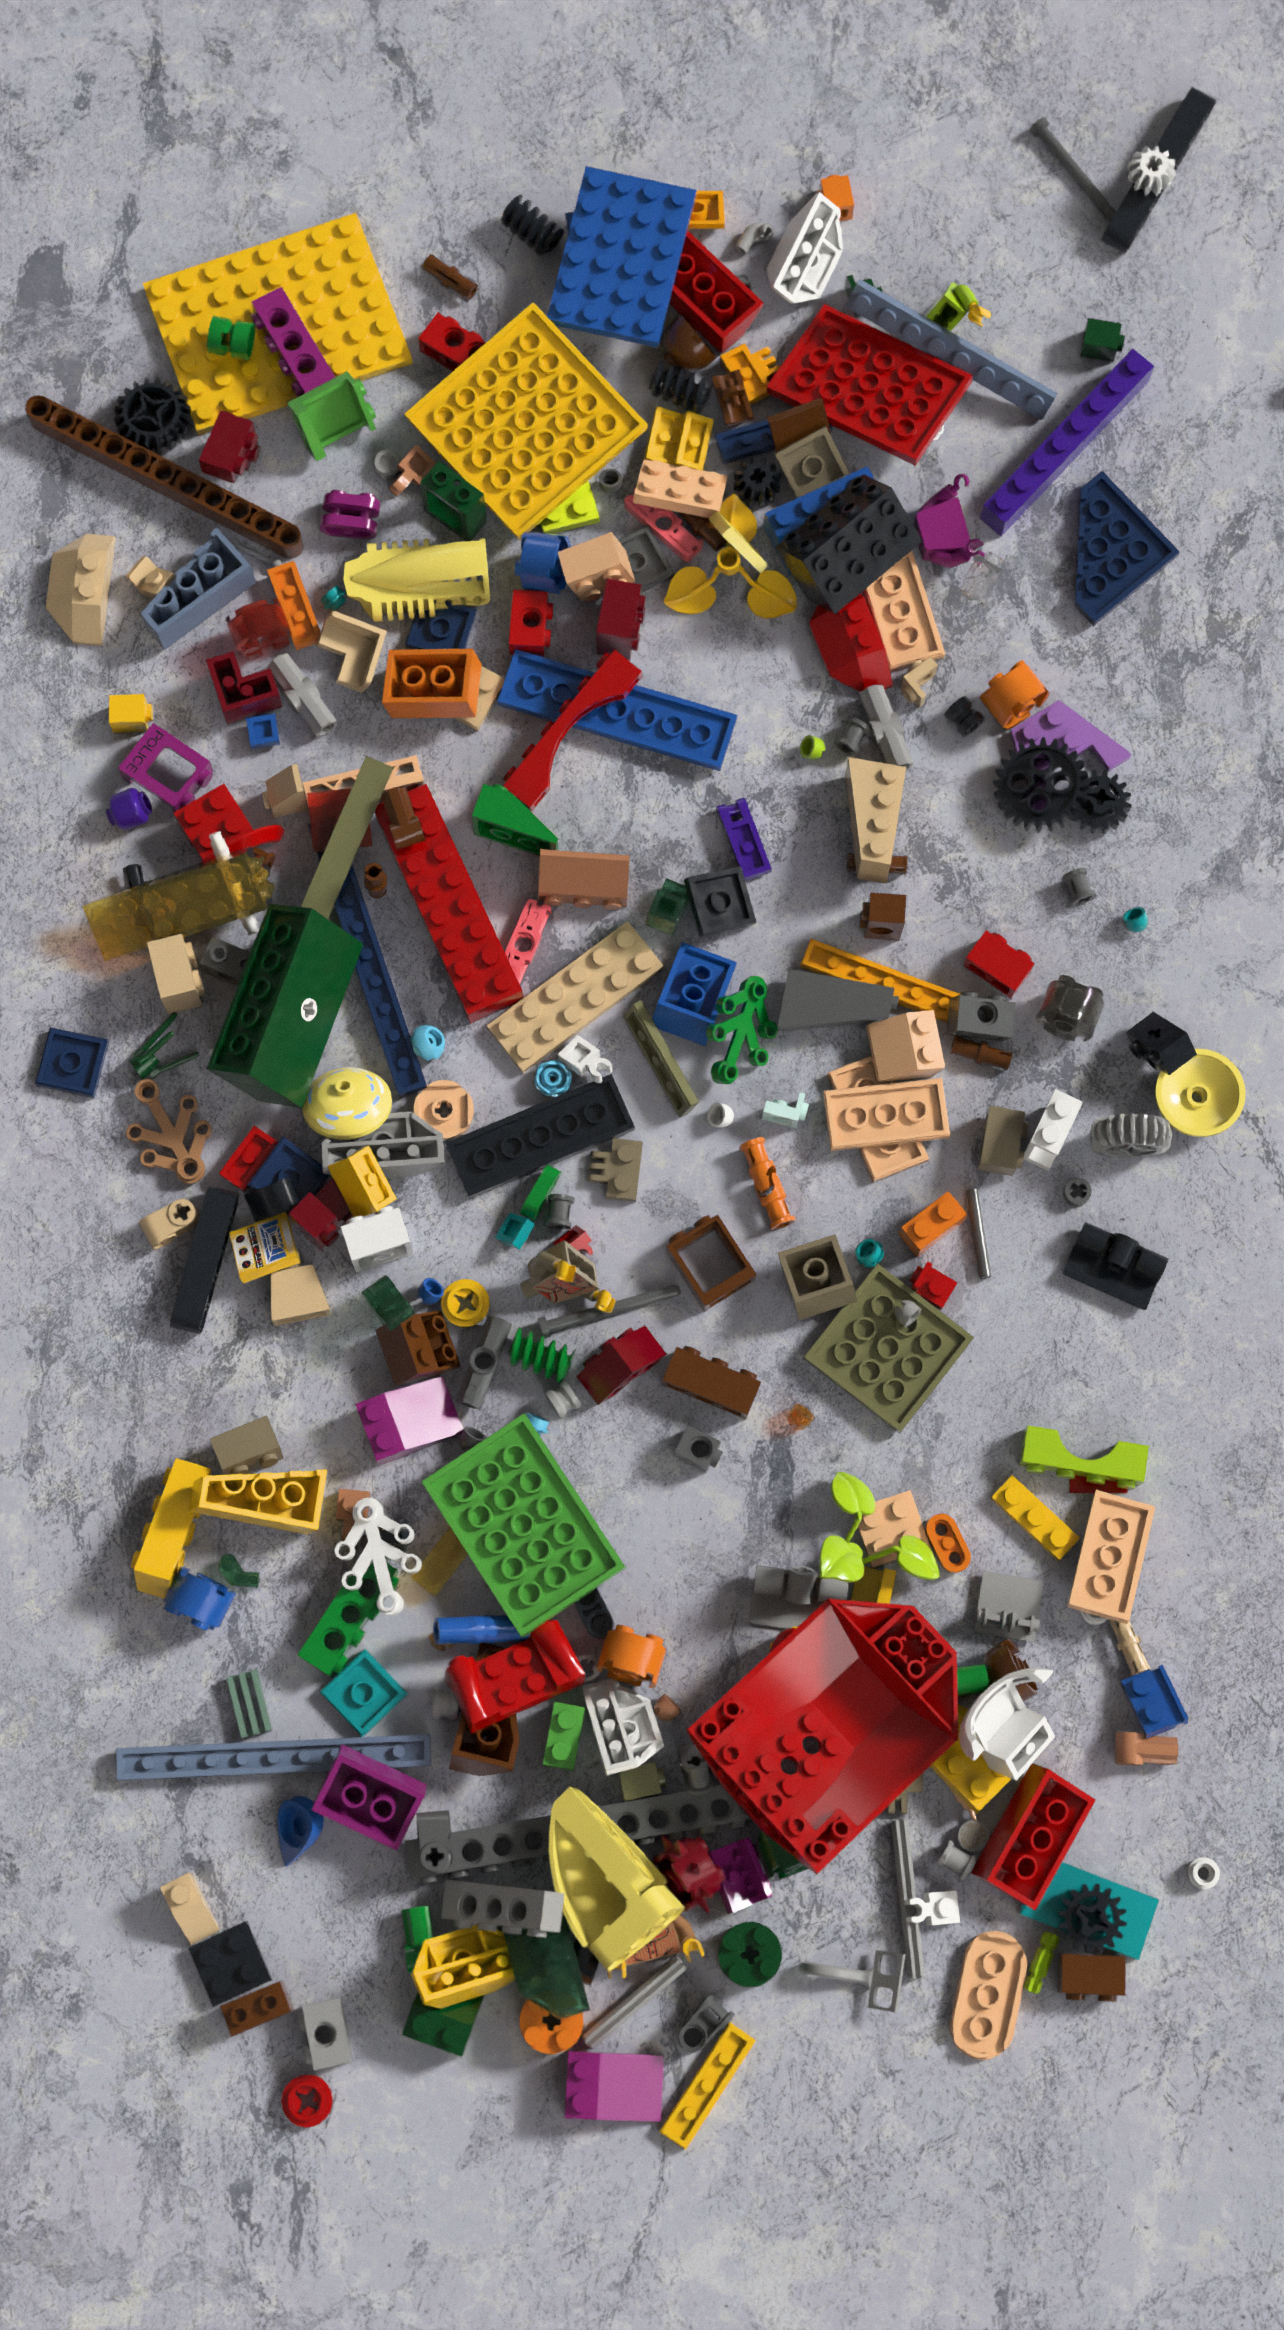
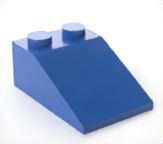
M682 942L652 1018L656 1027L659 1030L706 1047L708 1042L706 1036L707 1027L715 1023L718 1015L716 1001L719 997L725 996L737 962Z

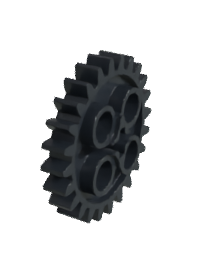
M1042 737L1040 745H1036L1031 738L1027 748L1021 742L1018 743L1020 751L1016 753L1009 749L1008 752L1011 759L1001 758L1000 761L1004 769L995 770L996 775L1001 778L993 781L994 787L999 789L994 792L995 799H1002L997 804L999 810L1006 809L1004 812L1006 819L1014 816L1013 823L1016 827L1023 821L1025 831H1028L1032 824L1035 825L1037 833H1040L1042 825H1047L1048 830L1051 832L1055 822L1061 828L1064 827L1062 819L1066 817L1073 821L1074 817L1071 811L1081 812L1082 808L1078 801H1087L1086 794L1081 792L1089 789V784L1083 781L1089 777L1088 772L1080 771L1085 767L1084 761H1076L1078 758L1076 750L1068 754L1069 746L1066 743L1059 749L1057 739H1054L1051 745H1047L1045 737ZM1041 760L1050 762L1049 766L1044 770L1035 768L1036 764ZM1058 767L1061 768V771H1057L1054 773L1055 769H1057ZM1018 780H1026L1028 782L1026 787L1020 790L1013 788V785ZM1059 781L1069 782V786L1065 790L1060 791L1054 788ZM1037 782H1040V783H1042V784L1046 783V787H1045V788H1042L1041 786L1036 787V783H1037ZM1028 797V799H1027L1026 802H1024V803L1021 802L1022 799H1025V798ZM1038 800H1045L1047 802V805L1042 810L1033 809V804Z

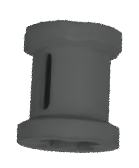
M848 717L846 720L847 726L840 738L835 739L834 745L842 752L853 756L858 754L860 742L864 735L869 734L871 729L863 721L854 717Z
M1086 868L1072 870L1062 877L1063 883H1067L1072 896L1070 902L1073 906L1082 905L1096 897V892L1091 890L1086 878L1088 873Z
M563 1194L548 1195L550 1208L548 1219H545L544 1225L554 1229H571L572 1223L569 1222L571 1205L574 1204L575 1198Z

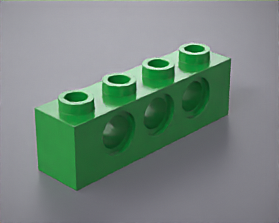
M373 1560L362 1577V1584L366 1581L374 1582L377 1586L375 1594L370 1597H364L360 1594V1588L350 1591L342 1586L298 1653L301 1659L329 1677H332L334 1672L338 1675L349 1660L345 1655L351 1646L356 1648L366 1634L362 1630L368 1620L373 1622L380 1613L377 1607V1599L381 1593ZM387 1563L394 1591L400 1581L397 1578L399 1572ZM355 1575L350 1576L347 1580L348 1586H353L357 1582ZM349 1607L357 1608L360 1613L358 1620L354 1623H346L343 1620V1613ZM333 1633L342 1636V1644L336 1650H330L326 1647V1639Z

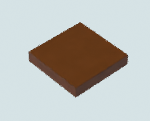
M821 398L767 417L775 452L823 426H826L831 436L825 406Z

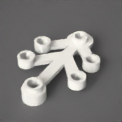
M363 1498L353 1508L352 1515L355 1524L346 1539L335 1546V1555L343 1561L351 1560L355 1555L354 1547L366 1530L368 1543L353 1569L347 1571L342 1576V1584L350 1591L358 1590L362 1585V1577L373 1560L381 1593L377 1599V1607L386 1616H396L402 1611L404 1601L400 1594L393 1591L385 1556L400 1564L403 1570L409 1574L419 1572L422 1562L416 1555L406 1554L383 1541L378 1527L394 1534L395 1539L402 1544H408L414 1539V1530L407 1524H398L384 1516L383 1507L376 1499ZM366 1508L372 1509V1515L369 1518L363 1517V1511ZM403 1529L409 1530V1536L406 1539H400L399 1533ZM343 1546H349L350 1548L347 1556H341L340 1554ZM409 1559L416 1560L415 1568H407L406 1564ZM355 1575L357 1578L356 1584L348 1586V1578ZM387 1597L394 1599V1604L390 1608H385L384 1601Z

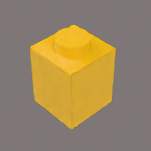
M144 694L109 695V724L113 733L146 732L148 730V722L153 721L152 704L147 703Z

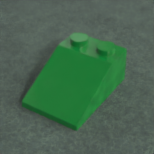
M483 784L472 813L474 835L540 856V849L558 850V838L512 793L508 792L507 788L498 784H492L491 786Z

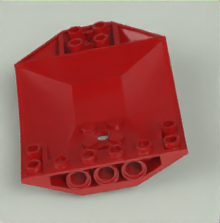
M827 1599L694 1722L686 1732L721 1786L760 1829L817 1875L958 1740L957 1652L914 1606ZM812 1737L818 1742L819 1750L816 1754H809L803 1749L802 1743L805 1738ZM783 1759H789L794 1762L796 1766L795 1774L789 1775L783 1772L781 1769V1761Z

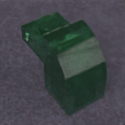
M666 878L662 889H658L651 904L645 926L672 937L675 936L689 903L685 885Z
M386 1274L361 1292L372 1312L390 1331L415 1314L411 1305Z

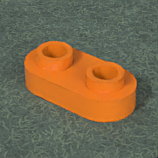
M947 1514L932 1516L926 1524L925 1532L940 1565L949 1573L964 1571L970 1564L971 1553L955 1520ZM937 1525L944 1526L946 1534L943 1536L938 1535L935 1532V1527ZM957 1553L960 1557L959 1563L954 1564L950 1562L949 1554Z

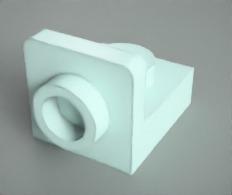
M799 1093L796 1108L790 1107L788 1102L782 1100L766 1101L762 1120L796 1129L798 1121H805L809 1104L804 1103L805 1094Z

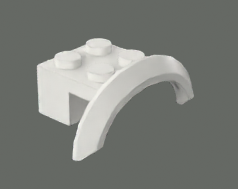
M1027 1668L1012 1672L990 1685L977 1697L966 1712L960 1725L959 1740L966 1756L975 1761L982 1754L990 1769L1017 1781L1055 1738V1735L1045 1716L1025 1707L1015 1686L1028 1682L1044 1683L1053 1671L1045 1668Z

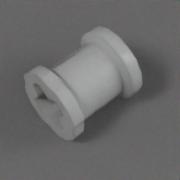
M949 1840L941 1852L936 1865L938 1867L943 1865L958 1874L959 1879L964 1881L972 1869L977 1856L974 1854L969 1856L954 1847V1842Z

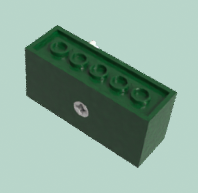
M269 904L215 1047L209 1051L211 1057L206 1069L260 1102L303 1108L363 943L313 908Z

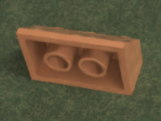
M540 849L539 901L549 906L571 903L578 908H590L591 905H601L607 910H619L621 907H627L630 855Z

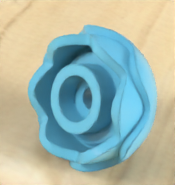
M431 1025L416 1027L410 1038L414 1053L426 1061L437 1060L443 1054L445 1048L444 1036L439 1029Z
M558 1060L542 1063L536 1069L535 1086L543 1095L548 1097L564 1094L571 1084V1071ZM555 1077L556 1080L552 1082L550 1078Z

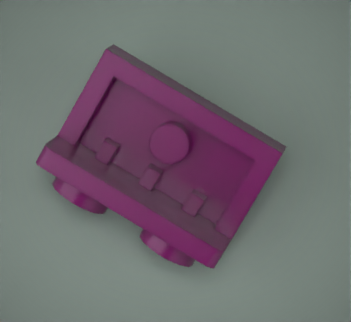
M749 1837L707 1853L713 1863L717 1864L724 1872L725 1881L720 1883L719 1893L728 1914L772 1897L770 1881H768L766 1874L762 1870L755 1845Z

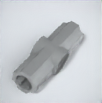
M288 653L280 654L274 658L267 666V669L271 668L275 681L284 691L283 695L296 714L300 713L316 737L325 736L331 732L337 725V720L321 700V694L312 680L302 674Z
M883 685L867 687L859 693V698L868 719V726L871 729L869 732L875 746H879L886 764L903 766L907 770L913 766V760L904 740V729L900 717L896 712H893Z

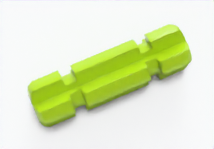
M1048 1931L1043 1932L1039 1942L1041 1946L1040 1948L1037 1947L1029 1968L1030 1976H1026L1023 1988L1034 1994L1040 1993L1043 1982H1041L1042 1978L1046 1977L1054 1956L1052 1951L1057 1948L1060 1940L1057 1935Z

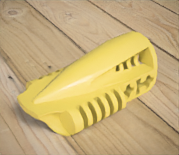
M429 538L423 539L424 546H419L418 539L413 540V547H408V540H403V548H398L397 541H392V549H388L387 542H382V550H377L376 543H367L366 553H363L357 559L345 562L343 580L347 596L359 601L373 622H383V614H387L388 621H393V613H398V619L404 620V612H408L409 619H414V611L418 608L419 618H425L424 610H429L430 618L435 617V609L448 608L446 601L452 602V605L461 604L469 607L485 605L490 602L485 538H479V541H461L430 546ZM483 575V581H477V576ZM471 577V581H465V578ZM454 579H460V582H454Z

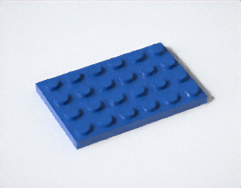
M586 166L547 315L551 322L559 327L658 348L696 198V190Z

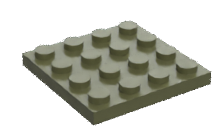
M877 1264L855 1291L857 1302L845 1305L803 1359L900 1434L974 1337L885 1268ZM903 1300H910L922 1309L916 1320L908 1327L903 1326L897 1320L894 1313L896 1306L901 1309L903 1308L900 1303Z

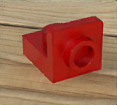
M929 1261L924 1268L918 1265L909 1280L914 1283L912 1290L930 1304L942 1310L958 1282L932 1268L933 1264Z

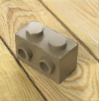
M989 1106L986 1113L977 1170L1013 1176L1016 1168H1022L1024 1151L1019 1150L1021 1139L1026 1140L1029 1122L1024 1121V1111Z
M267 1415L209 1438L224 1475L249 1474L259 1468L272 1467L278 1460L284 1458Z

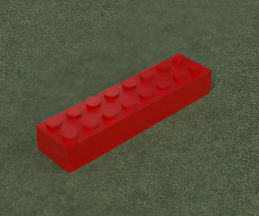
M426 783L408 791L414 815L418 816L425 837L424 842L397 850L389 827L391 823L384 802L377 805L374 814L471 1024L518 1003L524 996L522 988Z

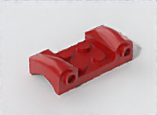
M548 1620L530 1633L529 1639L475 1662L473 1657L457 1656L448 1663L449 1667L445 1670V1682L457 1698L471 1733L584 1684L585 1672L557 1620Z

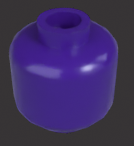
M129 788L112 795L109 799V808L106 809L109 822L112 825H117L124 831H129L146 824L149 820V814L152 813V805L144 791L139 792L135 788Z

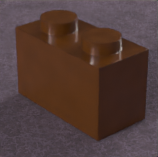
M1058 1954V1993H1066V2000H1085V1994L1098 1995L1097 2001L1117 2002V1996H1125L1126 1957Z

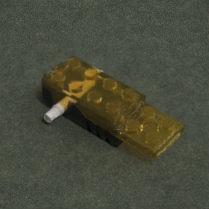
M221 831L209 835L210 844L214 851L213 854L216 858L85 903L82 907L104 961L148 947L147 942L178 934L186 937L237 919L241 920L248 936L257 933L259 929L254 914L268 908V905L273 902L272 896L275 889L274 883H270L267 880L270 876V868L263 864V855H255L252 846L235 852H229V847H227L225 839L222 838Z

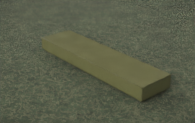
M642 1000L636 1002L629 1008L623 1018L675 1111L681 1118L688 1115L699 1101Z

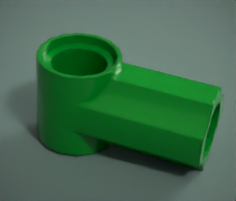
M985 1664L957 1667L958 1696L961 1698L983 1693L989 1687Z
M429 1906L402 1910L406 1938L404 1950L408 1973L413 1971L424 1940L433 1938Z

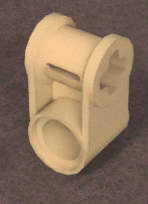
M178 1199L164 1208L145 1216L138 1224L152 1249L156 1250L194 1228L199 1219V1212L190 1201ZM181 1209H185L188 1212L187 1220L180 1218Z

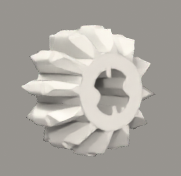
M1158 145L1153 151L1145 146L1142 152L1136 151L1133 154L1132 160L1128 164L1127 172H1129L1128 182L1135 183V191L1142 188L1144 189L1145 196L1150 191H1153L1157 196L1160 194L1161 189L1167 190L1170 187L1176 172L1174 169L1175 159H1168V151L1160 153Z

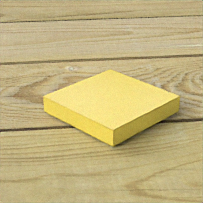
M715 512L709 518L719 533L756 570L762 573L768 567L767 562L758 551L719 512Z

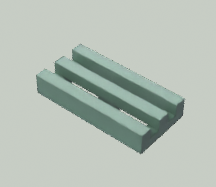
M255 1669L247 1673L226 1677L241 1738L244 1739L273 1731L258 1670ZM247 1679H253L264 1723L262 1727H258ZM236 1682L241 1683L252 1729L248 1731L246 1728L235 1684Z

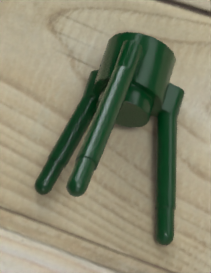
M173 1012L145 1044L133 1053L134 1056L128 1060L142 1079L148 1075L154 1079L160 1073L199 1056V1052L196 1051L156 1067L160 1061L154 1053L174 1036V1032H168L156 1044L154 1043L178 1016L176 1012Z

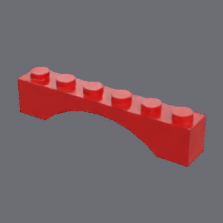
M616 650L610 655L605 653L596 665L598 670L592 678L586 676L577 688L580 691L573 700L569 698L565 701L559 710L561 715L555 723L552 721L547 723L540 733L543 736L536 746L532 743L522 754L524 760L518 768L513 766L504 776L503 780L505 783L503 786L531 812L550 791V775L553 760L567 732L592 710L610 702L624 700L643 677L642 671Z

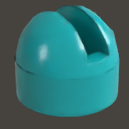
M1135 907L1124 913L1123 921L1131 932L1138 933L1146 929L1148 916L1144 908Z

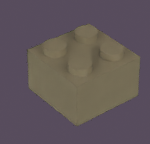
M836 1234L778 1252L781 1268L799 1320L857 1302L854 1285Z

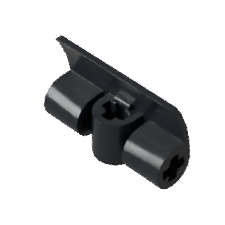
M1084 1222L1063 1270V1275L1141 1310H1146L1169 1258L1140 1246L1138 1241L1120 1233L1112 1234Z

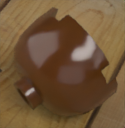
M682 314L672 320L666 327L663 334V345L667 352L663 357L670 366L671 364L674 365V368L679 366L686 372L693 373L703 370L716 359L715 354L706 342L701 339Z
M1008 1638L992 1647L983 1658L982 1664H985L989 1686L1012 1672L1029 1668L1026 1660L1022 1662L1017 1655L1015 1656L1020 1651ZM1036 1682L1015 1686L1022 1701L1037 1695Z

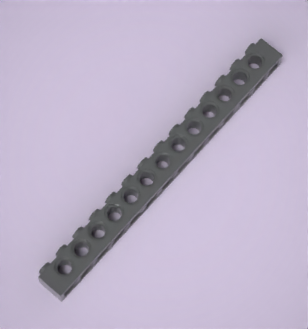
M721 1785L714 1786L711 1792L704 1795L696 1796L684 1791L599 1806L616 1825L623 1816H630L635 1820V1830L626 1835L632 1841L636 1840L637 1846L655 1843V1836L667 1835L668 1840L686 1837L685 1831L698 1829V1834L702 1835L717 1832L716 1826L729 1824V1829L747 1827V1820H752ZM718 1799L725 1801L728 1805V1813L722 1818L715 1817L711 1812L712 1802ZM685 1805H692L697 1810V1819L692 1823H686L680 1818V1809ZM656 1810L662 1811L667 1817L666 1825L660 1829L653 1828L648 1820L650 1813ZM551 1815L451 1832V1864L447 1870L438 1874L428 1871L422 1865L418 1838L406 1840L405 1844L411 1879H418L419 1884L438 1881L437 1875L449 1873L450 1879L469 1876V1869L481 1868V1873L500 1870L499 1864L512 1862V1868L531 1865V1858L542 1856L543 1862H550L549 1828ZM531 1832H537L543 1838L542 1846L535 1851L529 1850L525 1846V1838ZM499 1838H507L512 1844V1849L506 1856H499L494 1851V1843ZM469 1843L477 1844L481 1851L479 1858L473 1862H469L463 1857V1849ZM432 1856L428 1857V1861L432 1862Z

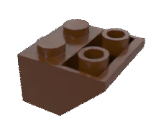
M441 1310L400 1316L375 1330L395 1387L418 1383L461 1367Z

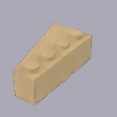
M848 757L845 785L848 792L847 801L848 808H850V825L854 840L853 848L857 879L886 884L891 866L906 767Z

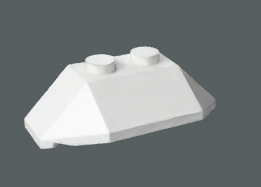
M820 192L816 193L789 222L766 269L770 288L790 304L819 299L843 252L842 233L839 218H841L840 209Z
M612 1678L581 1686L606 1776L637 1768L664 1747L649 1699L629 1688L620 1686L619 1682Z

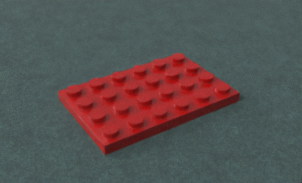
M824 304L767 385V393L794 407L821 398L829 424L916 466L972 383L973 375Z

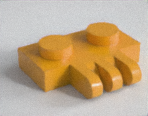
M743 343L720 355V362L727 374L739 369L749 403L752 405L770 395L767 393V385L781 366L777 365L771 368L777 363V360L774 356L767 358L771 354L769 347L751 354L746 344Z

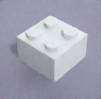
M392 1206L384 1207L376 1212L374 1216L365 1219L363 1216H356L348 1219L346 1225L341 1226L356 1272L413 1254L399 1208L393 1209Z

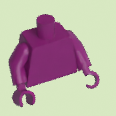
M958 474L954 479L953 485L948 484L935 493L915 514L913 525L922 539L918 546L924 561H931L943 567L954 568L970 561L971 557L976 560H982L985 557L983 551H976L984 543L979 539L970 540L959 497H956L957 491L960 489L959 481L961 478L965 481V487L969 486V478L965 474Z

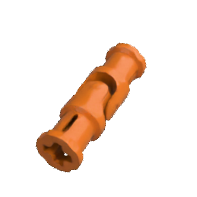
M758 1137L741 1144L739 1149L740 1152H744L750 1167L748 1169L749 1175L754 1180V1187L761 1206L766 1208L771 1221L769 1227L771 1230H777L794 1223L796 1219L795 1216H791L785 1202L787 1196L776 1174L774 1162L768 1158L763 1145L765 1139L764 1137Z

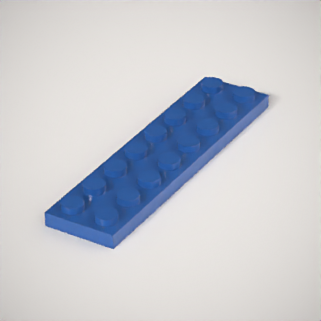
M515 649L498 698V706L555 722L561 715L559 712L561 706L567 699L573 700L580 692L577 688L586 676L592 678L595 672ZM636 685L624 700L610 702L592 710L583 716L572 728L721 771L738 715Z

